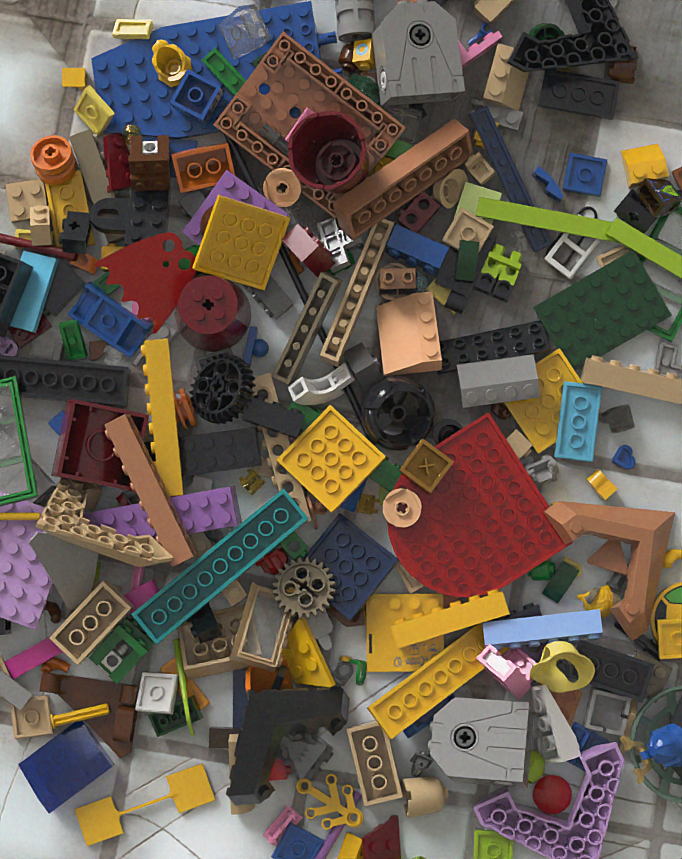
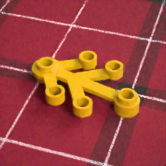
M329 774L325 778L329 786L331 798L313 787L311 780L307 778L300 779L297 782L296 788L299 793H309L327 805L318 808H307L305 816L308 819H314L318 815L336 811L343 815L335 819H323L321 822L323 829L329 830L333 826L342 824L356 828L362 824L364 816L362 811L355 807L353 798L354 787L350 784L342 787V793L346 796V808L340 802L336 784L338 778L335 774ZM330 776H333L335 778L334 783H330L328 781V778ZM303 782L308 783V789L302 788ZM345 787L351 788L350 794L345 793ZM310 809L315 813L313 817L308 815ZM352 814L357 815L358 818L356 821L351 820ZM325 820L331 822L330 827L324 825Z

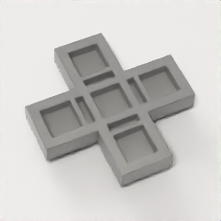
M334 217L317 224L321 235L320 241L333 254L330 257L335 262L330 268L333 273L351 265L346 249L363 242L362 236L359 235L352 240L342 229L340 230L338 221Z

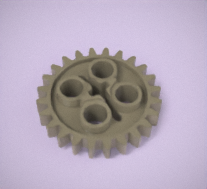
M299 557L298 563L291 559V566L285 563V570H278L281 576L274 577L277 583L272 584L273 588H276V590L272 591L273 595L277 596L275 602H281L279 609L285 608L284 613L286 615L291 612L292 618L298 614L300 620H302L303 615H306L307 619L310 620V614L317 618V611L324 614L323 607L330 608L327 601H334L330 594L336 593L335 589L331 588L336 585L335 581H330L333 579V574H328L329 568L323 569V562L317 565L316 559L310 563L308 557H306L305 562H302ZM300 572L307 573V576L303 579L297 577ZM293 578L297 583L290 581V579ZM315 583L323 585L319 590H315L312 587ZM300 586H302V587H304V588L307 586L308 591L305 590V589H303V590L301 591ZM289 587L296 589L292 594H287L285 591ZM310 593L318 596V598H314ZM304 598L311 600L308 605L301 604Z

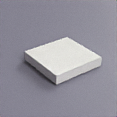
M142 672L135 710L138 712L173 714L179 676L175 674Z

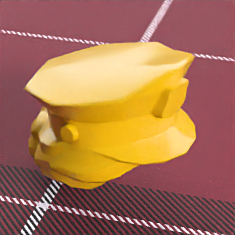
M157 40L153 45L152 51L154 55L152 64L158 73L159 80L170 87L179 86L187 69L192 71L191 59L177 45H169L166 40Z

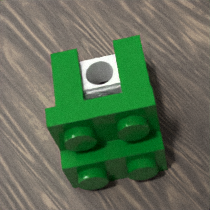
M126 617L89 657L94 664L100 665L109 674L108 677L116 684L125 677L155 644L149 635L139 628L140 624L133 617L131 619ZM122 639L124 640L125 643H127V644H123V643H122V645L119 646V649L114 650V648L116 647V645H117ZM130 645L133 648V650L125 659H123L122 656L130 648ZM110 655L118 658L117 665L112 666L109 664L108 657Z

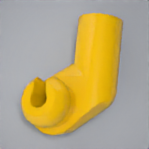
M670 549L667 551L663 567L671 568L676 559H682V550Z

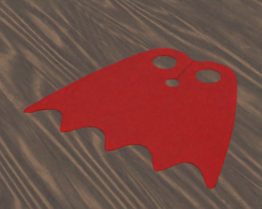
M168 232L128 245L95 262L93 266H103L109 269L110 273L106 284H119L123 286L122 302H137L139 306L137 319L152 318L154 321L153 334H155L177 306L179 296L185 286L192 281L196 270L192 268L196 257L192 252L186 251L182 247V241L175 233ZM172 240L175 243L174 250L166 252L163 249L164 241ZM187 258L190 260L191 265L189 269L182 270L179 268L178 263L180 259ZM164 261L169 262V266L167 268L163 267L162 265Z

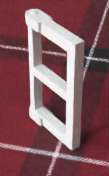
M563 233L544 260L561 272L567 279L571 280L600 240L595 239L585 252L567 238L569 234ZM563 242L582 256L571 271L552 258Z

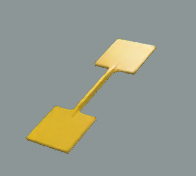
M203 763L166 776L170 787L168 795L124 811L116 810L111 796L74 809L86 845L89 846L123 834L120 823V816L122 814L161 800L172 798L178 813L215 801Z

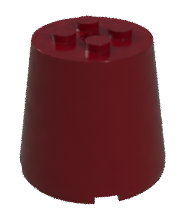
M330 110L313 113L300 121L290 136L288 142V161L294 174L306 185L333 193H347L366 178L369 170V158L364 135L360 127L349 116ZM338 160L341 161L339 165L336 164Z
M201 276L190 281L181 292L175 308V320L180 334L189 344L202 351L216 352L233 347L246 334L251 321V307L244 291L233 281L217 276ZM211 302L214 307H211V310L208 311L204 306Z

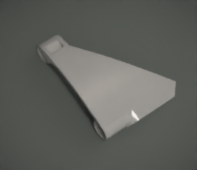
M45 531L43 533L37 532L28 543L63 600L61 619H67L91 593L99 553L58 539Z

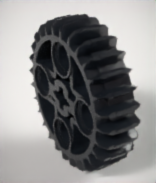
M225 353L224 355L219 354L218 357L212 356V361L206 360L207 364L201 365V371L197 370V377H193L195 380L194 384H190L193 390L189 392L193 395L190 400L193 402L194 412L202 419L218 425L220 423L226 424L227 421L233 422V417L238 419L239 413L244 414V407L249 408L247 405L248 401H253L250 396L255 394L252 388L256 386L253 383L256 378L252 375L253 371L250 369V366L243 359Z

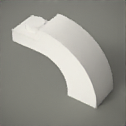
M343 363L330 374L319 379L310 380L302 376L291 384L288 390L295 403L318 405L334 400L344 394L343 388L353 382L355 378L349 365Z

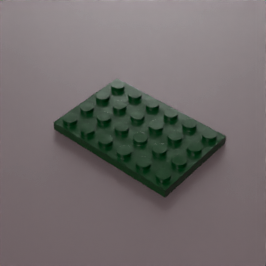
M634 250L627 252L533 307L557 349H561L575 371L584 367L586 357L591 358L592 355L601 357L672 316Z

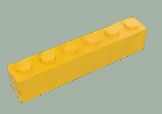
M498 589L487 592V596L481 598L478 594L468 597L469 601L461 603V600L449 603V608L443 609L442 606L431 609L432 613L424 615V612L412 615L413 619L407 621L405 617L395 620L394 625H391L397 648L399 649L510 614L503 591L499 592Z

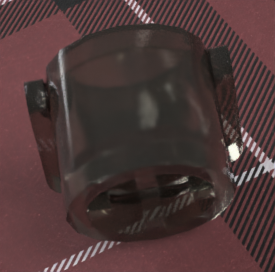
M629 404L614 406L599 415L601 423H609L611 433H618L635 427Z

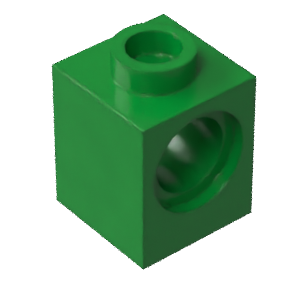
M295 531L280 543L294 560L299 557L303 558L308 553L306 550L308 548L307 544ZM294 540L300 543V549L296 552L291 551L289 548L290 543Z

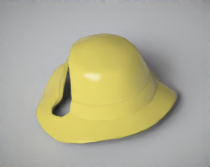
M556 641L544 647L540 662L532 666L529 678L541 685L546 684L547 688L552 692L564 693L587 686L595 674V667L592 661L586 656L579 654L571 643ZM566 659L575 666L579 676L576 682H570L557 668L556 662L558 660Z

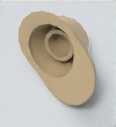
M461 169L451 171L445 178L435 182L433 194L430 197L445 208H452L460 200L465 182H468L466 173Z

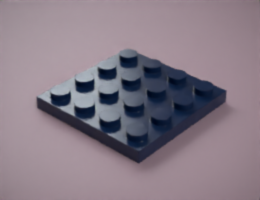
M341 513L336 516L302 559V562H305L306 557H308L310 563L316 559L317 565L323 562V569L329 568L328 574H333V579L330 581H335L336 585L331 588L335 589L336 593L330 594L334 601L327 602L351 621L399 562L396 556ZM300 572L297 577L303 579L307 576V573ZM315 583L312 588L319 590L323 585Z

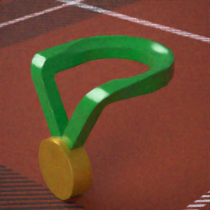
M340 655L339 660L358 665L356 685L362 686L366 678L367 662ZM361 663H362V664H363V668H362V675H361V678H360Z

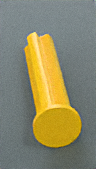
M102 704L58 715L51 714L50 716L53 729H56V726L107 715L110 713L108 704Z

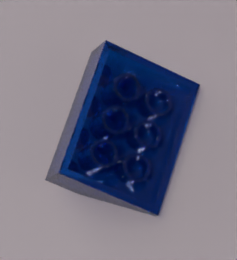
M81 720L74 722L18 765L38 800L50 814L115 764L85 722Z

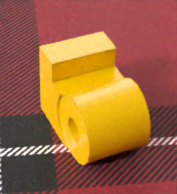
M598 469L586 479L602 501H605L618 489Z

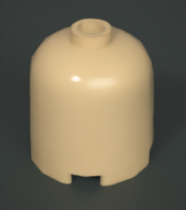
M426 776L406 778L401 781L402 796H406L407 805H404L407 818L434 814L443 809L445 799H448V789L443 787L439 778Z

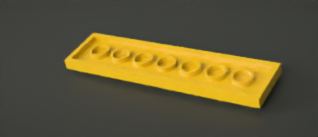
M483 623L474 626L367 707L390 740L484 669L477 660V657L485 649ZM502 647L499 653L501 655L508 651L509 647Z

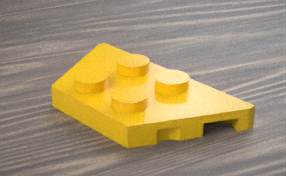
M305 616L302 620L298 619L286 636L288 642L285 650H281L282 656H285L287 659L289 671L294 682L322 687L336 685Z

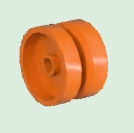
M56 135L45 136L32 146L30 152L31 162L41 181L50 185L65 183L73 177L77 169V162L71 145L65 138Z

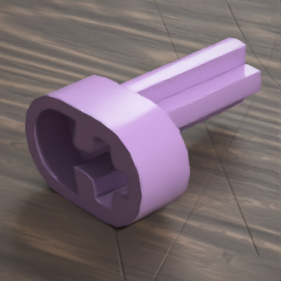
M7 336L5 338L0 337V353L4 356L16 357L19 354L17 343ZM13 345L14 347H13V348L10 350V352L7 354V351H8L7 348H8L9 346L11 347V346Z

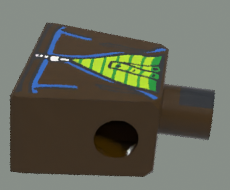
M645 178L636 190V194L654 218L673 213L682 202V191L676 190L668 180Z

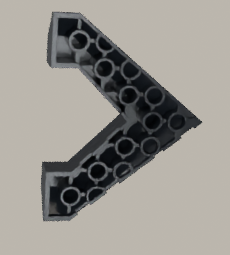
M566 0L578 34L559 36L557 39L540 41L523 31L507 63L522 72L636 60L639 57L635 51L633 52L629 44L630 40L624 28L621 27L609 0Z
M327 687L315 688V690H308L307 688L267 689L262 692L248 690V705L244 707L241 720L242 726L239 730L234 753L236 761L235 765L231 767L229 776L231 784L230 788L228 787L226 790V795L235 806L261 804L275 791L268 780L283 734L324 727L334 736L347 724L350 698L342 687H335V689L331 690Z

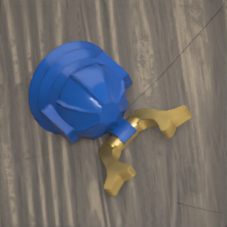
M667 724L660 729L652 731L650 733L651 738L647 743L648 750H646L645 745L641 742L631 741L626 736L620 737V741L624 745V751L635 748L642 759L643 769L636 768L633 770V773L637 776L638 784L644 782L645 774L652 769L651 758L656 764H662L664 769L671 766H682V728L680 726Z

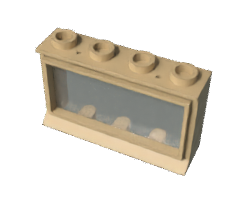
M252 581L229 659L274 673L275 669L281 666L283 656L280 654L282 649L285 650L288 638H285L286 632H290L293 621L290 620L291 612L286 615L284 613L285 608L279 609L281 602H275L277 596L273 595V589L259 586Z

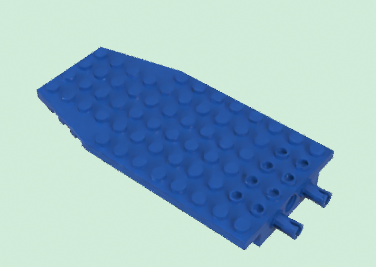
M311 1L156 29L151 32L149 39H134L91 58L96 93L115 113L103 132L106 134L121 133L123 135L155 137L157 135H169V138L173 139L222 132L213 124L234 98V95L201 61L209 52L216 48L247 81L256 69L252 61L269 51L283 31L320 60L321 45L337 43L336 32L323 34L317 32ZM157 40H166L169 45H177L191 59L193 72L218 84L224 90V94L207 125L174 109L169 103L178 86L170 87L159 80L158 73L152 64L154 55L152 47ZM341 68L334 69L337 74L343 77ZM263 83L260 85L259 90L262 94H268L270 86ZM293 107L290 109V115L293 118H298L301 115V111L299 108Z

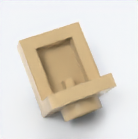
M479 152L476 155H471L465 163L467 170L481 186L496 174Z

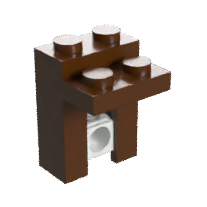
M157 135V141H142V136H131L129 168L132 191L170 190L169 135Z

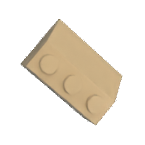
M498 43L482 101L519 111L529 72H522L508 64V58L514 47Z

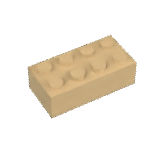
M104 580L51 635L50 639L76 665H79L86 660L135 606L108 580Z
M376 721L347 727L364 806L402 798L390 741Z

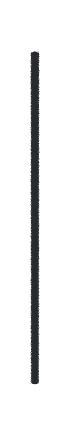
M223 133L247 185L259 193L236 142ZM282 242L279 253L305 306L309 298ZM321 326L318 336L324 346L327 335L323 326ZM349 384L344 387V391L367 439L375 445L377 443L364 430L361 421L362 409Z

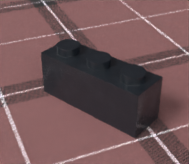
M255 395L254 398L250 397L253 401H248L247 405L249 408H245L242 421L297 439L305 417L301 410L291 408V410L285 409L283 404L274 401L272 404L265 402V398Z

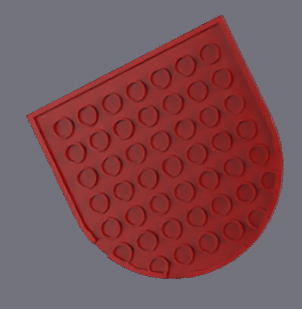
M489 412L434 446L453 460L454 463L431 494L424 491L403 474H401L393 489L401 488L414 492L419 497L422 505L418 520L411 526L404 528L395 527L387 521L388 534L393 550L400 563L413 578L429 589L445 595L472 597L478 594L479 596L488 594L487 592L491 590H499L572 544V542L565 544L543 513L550 508ZM398 503L399 507L396 510L398 512L401 511L403 514L406 513L407 505Z

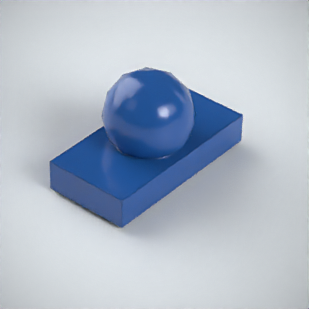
M254 326L249 327L243 360L250 367L253 355L255 357H264L269 351V345L265 340L256 339L258 328Z

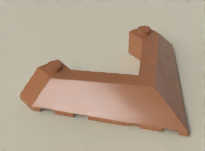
M558 501L545 510L543 513L565 544L573 542L583 534L631 544V559L627 571V590H625L624 598L611 607L610 610L631 641H634L646 632L652 614L675 512Z

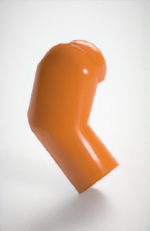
M53 657L42 664L41 672L50 673L59 669L67 673L71 664Z

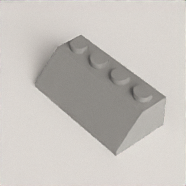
M533 354L457 365L460 398L463 408L540 397L538 375Z

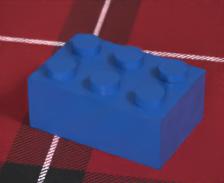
M397 224L386 245V252L389 253L388 256L397 260L399 258L406 260L405 263L412 267L420 266L424 268V272L430 275L438 274L449 249L447 246Z

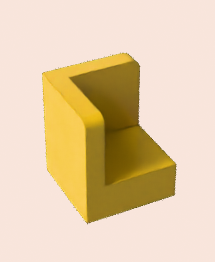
M62 68V86L78 87L79 91H84L88 81L86 69Z

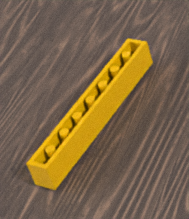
M169 338L145 340L144 345H141L142 357L146 356L143 372L144 376H148L145 392L146 396L150 395V403H147L148 415H152V423H149V432L154 435V442H151V452L156 455V461H153L169 496L183 495Z

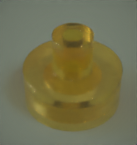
M126 125L123 128L122 138L128 145H131V136H141V129L135 125Z

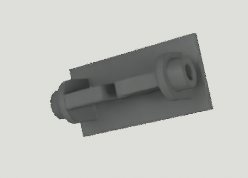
M416 752L410 759V762H413L411 768L412 776H421L422 772L426 768L428 769L434 759L430 758V755L425 752Z

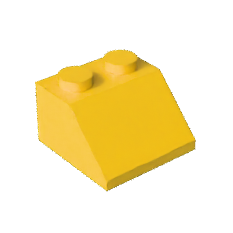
M658 143L620 151L628 188L640 186L645 178L666 180L669 177L666 160Z

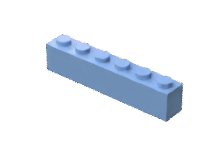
M600 609L482 622L485 648L491 644L498 651L502 647H509V649H519L521 645L538 647L540 643L548 642L549 644L556 641L568 640V643L579 642V639L587 638L588 641H594L603 636Z

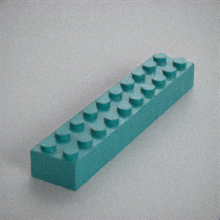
M283 488L131 615L153 642L158 645L307 522L309 518Z

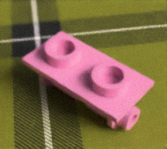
M287 805L263 836L267 838L270 844L277 846L289 822L297 825L303 817Z

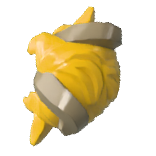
M604 585L600 588L595 587L586 594L577 595V599L583 601L585 611L600 609L601 618L609 616L612 613L610 608L621 601L618 594L611 591L609 585Z

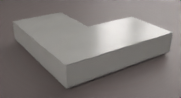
M660 341L653 369L659 370V374L666 375L667 372L677 374L678 378L682 379V366L675 364L679 346Z

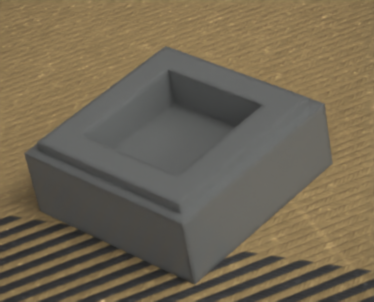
M55 342L52 360L63 361L65 349L63 342Z

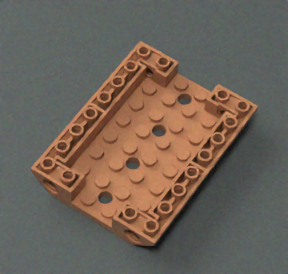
M284 31L213 124L271 170L278 168L290 170L289 157L274 144L271 145V142L258 132L260 128L268 132L262 127L266 122L277 133H282L281 136L285 139L300 118V116L293 118L290 115V109L293 107L299 108L301 115L306 108L315 113L329 110L343 113L356 122L364 135L369 158L367 176L406 128ZM266 83L270 86L268 94L260 92L259 87L261 84ZM340 160L336 162L337 165L341 163ZM302 182L301 193L336 219L333 202L346 193L328 192L310 187Z

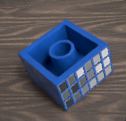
M187 69L169 103L174 109L207 125L224 94V90L218 84Z

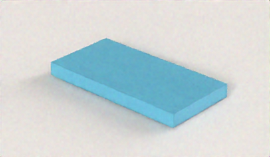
M23 250L20 260L33 266V270L10 326L36 333L59 260Z
M563 382L554 458L593 463L602 386Z

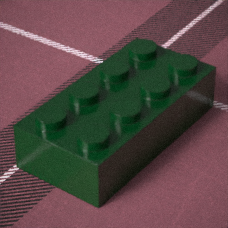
M195 696L188 697L190 717L193 723L201 720L203 715ZM183 700L175 703L173 714L150 713L148 715L157 737L187 725Z

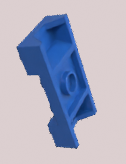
M86 283L83 294L67 315L74 320H79L82 326L127 357H133L153 324L144 318L137 319V315L106 295L107 292L94 283Z

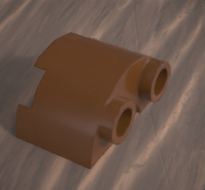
M631 46L633 52H636L637 47ZM637 59L613 62V65H609L608 76H611V80L619 81L620 83L634 84Z

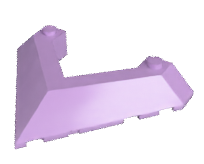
M617 743L596 745L580 752L581 756L579 757L586 773L567 821L515 803L508 786H504L489 793L473 806L480 824L498 832L504 837L523 844V846L549 859H599L613 807L612 804L620 780L619 777L625 761Z

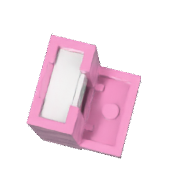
M489 644L477 657V660L489 675L517 700H520L532 687L530 683L533 679H530L529 675L532 666L536 662L521 649H508L502 656L497 649Z

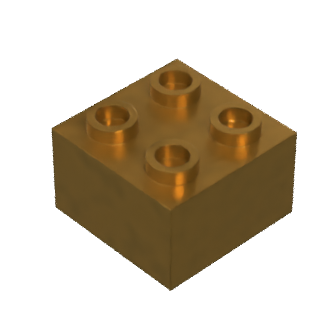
M422 438L401 466L399 472L431 494L454 461Z

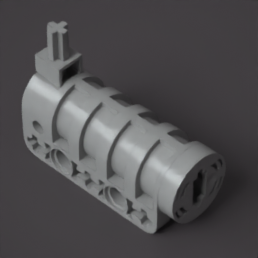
M335 0L338 40L351 43L372 39V33L376 30L373 0Z

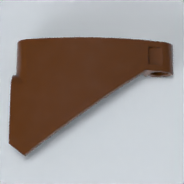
M42 672L39 692L58 694L74 711L108 704L109 714L84 721L119 758L131 753L138 713L135 708L139 686Z

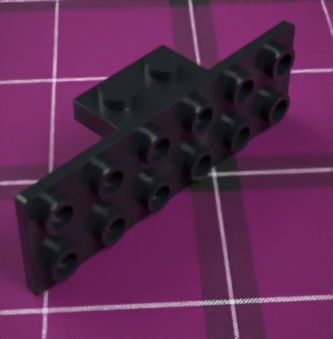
M539 320L439 341L442 370H438L437 374L457 371L458 364L550 352L543 324Z

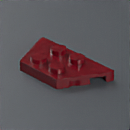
M391 815L388 821L384 824H379L373 832H369L362 837L363 859H401L398 815Z

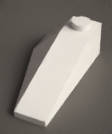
M546 684L532 686V705L537 718L534 721V728L537 729L538 737L535 738L537 752L542 755L545 763H560L581 756L576 736Z

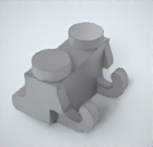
M544 455L538 462H527L523 465L537 488H540L539 484L548 480L557 481L558 466L550 455Z

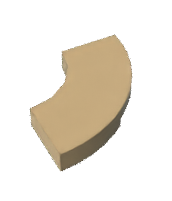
M633 699L631 700L629 714L624 716L627 719L624 736L629 740L632 725L637 716L638 706L637 700ZM619 737L618 747L620 752L624 754L626 751H624V745Z

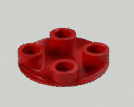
M548 775L540 778L533 789L534 802L544 813H561L571 802V788L567 781L560 776Z

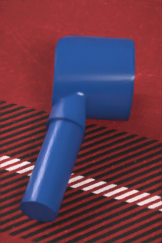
M484 23L479 33L468 41L470 46L479 38L485 37L492 31V29L488 32L484 31L488 23Z

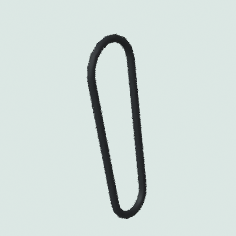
M589 206L583 207L577 213V215H580L584 210L590 209L595 214L594 218L597 219L596 210ZM560 233L559 236L548 247L546 251V256L549 253L550 249L563 235V233ZM581 237V239L577 243V246L581 244L585 237ZM574 250L571 252L567 260L564 263H561L562 266L566 265L569 262V260L575 253Z

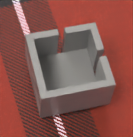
M591 688L582 726L624 736L627 719L621 717V713L624 715L629 714L632 698Z

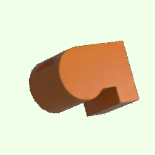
M86 253L79 254L77 261H70L69 264L94 276L98 267L93 266V264L99 260Z

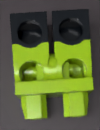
M496 244L492 252H489L473 289L489 296L496 277H498L491 297L507 303L522 265L520 263L522 254L512 251L510 259L503 257L505 247Z

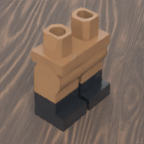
M415 268L380 269L379 295H396V289H399V295L416 293Z

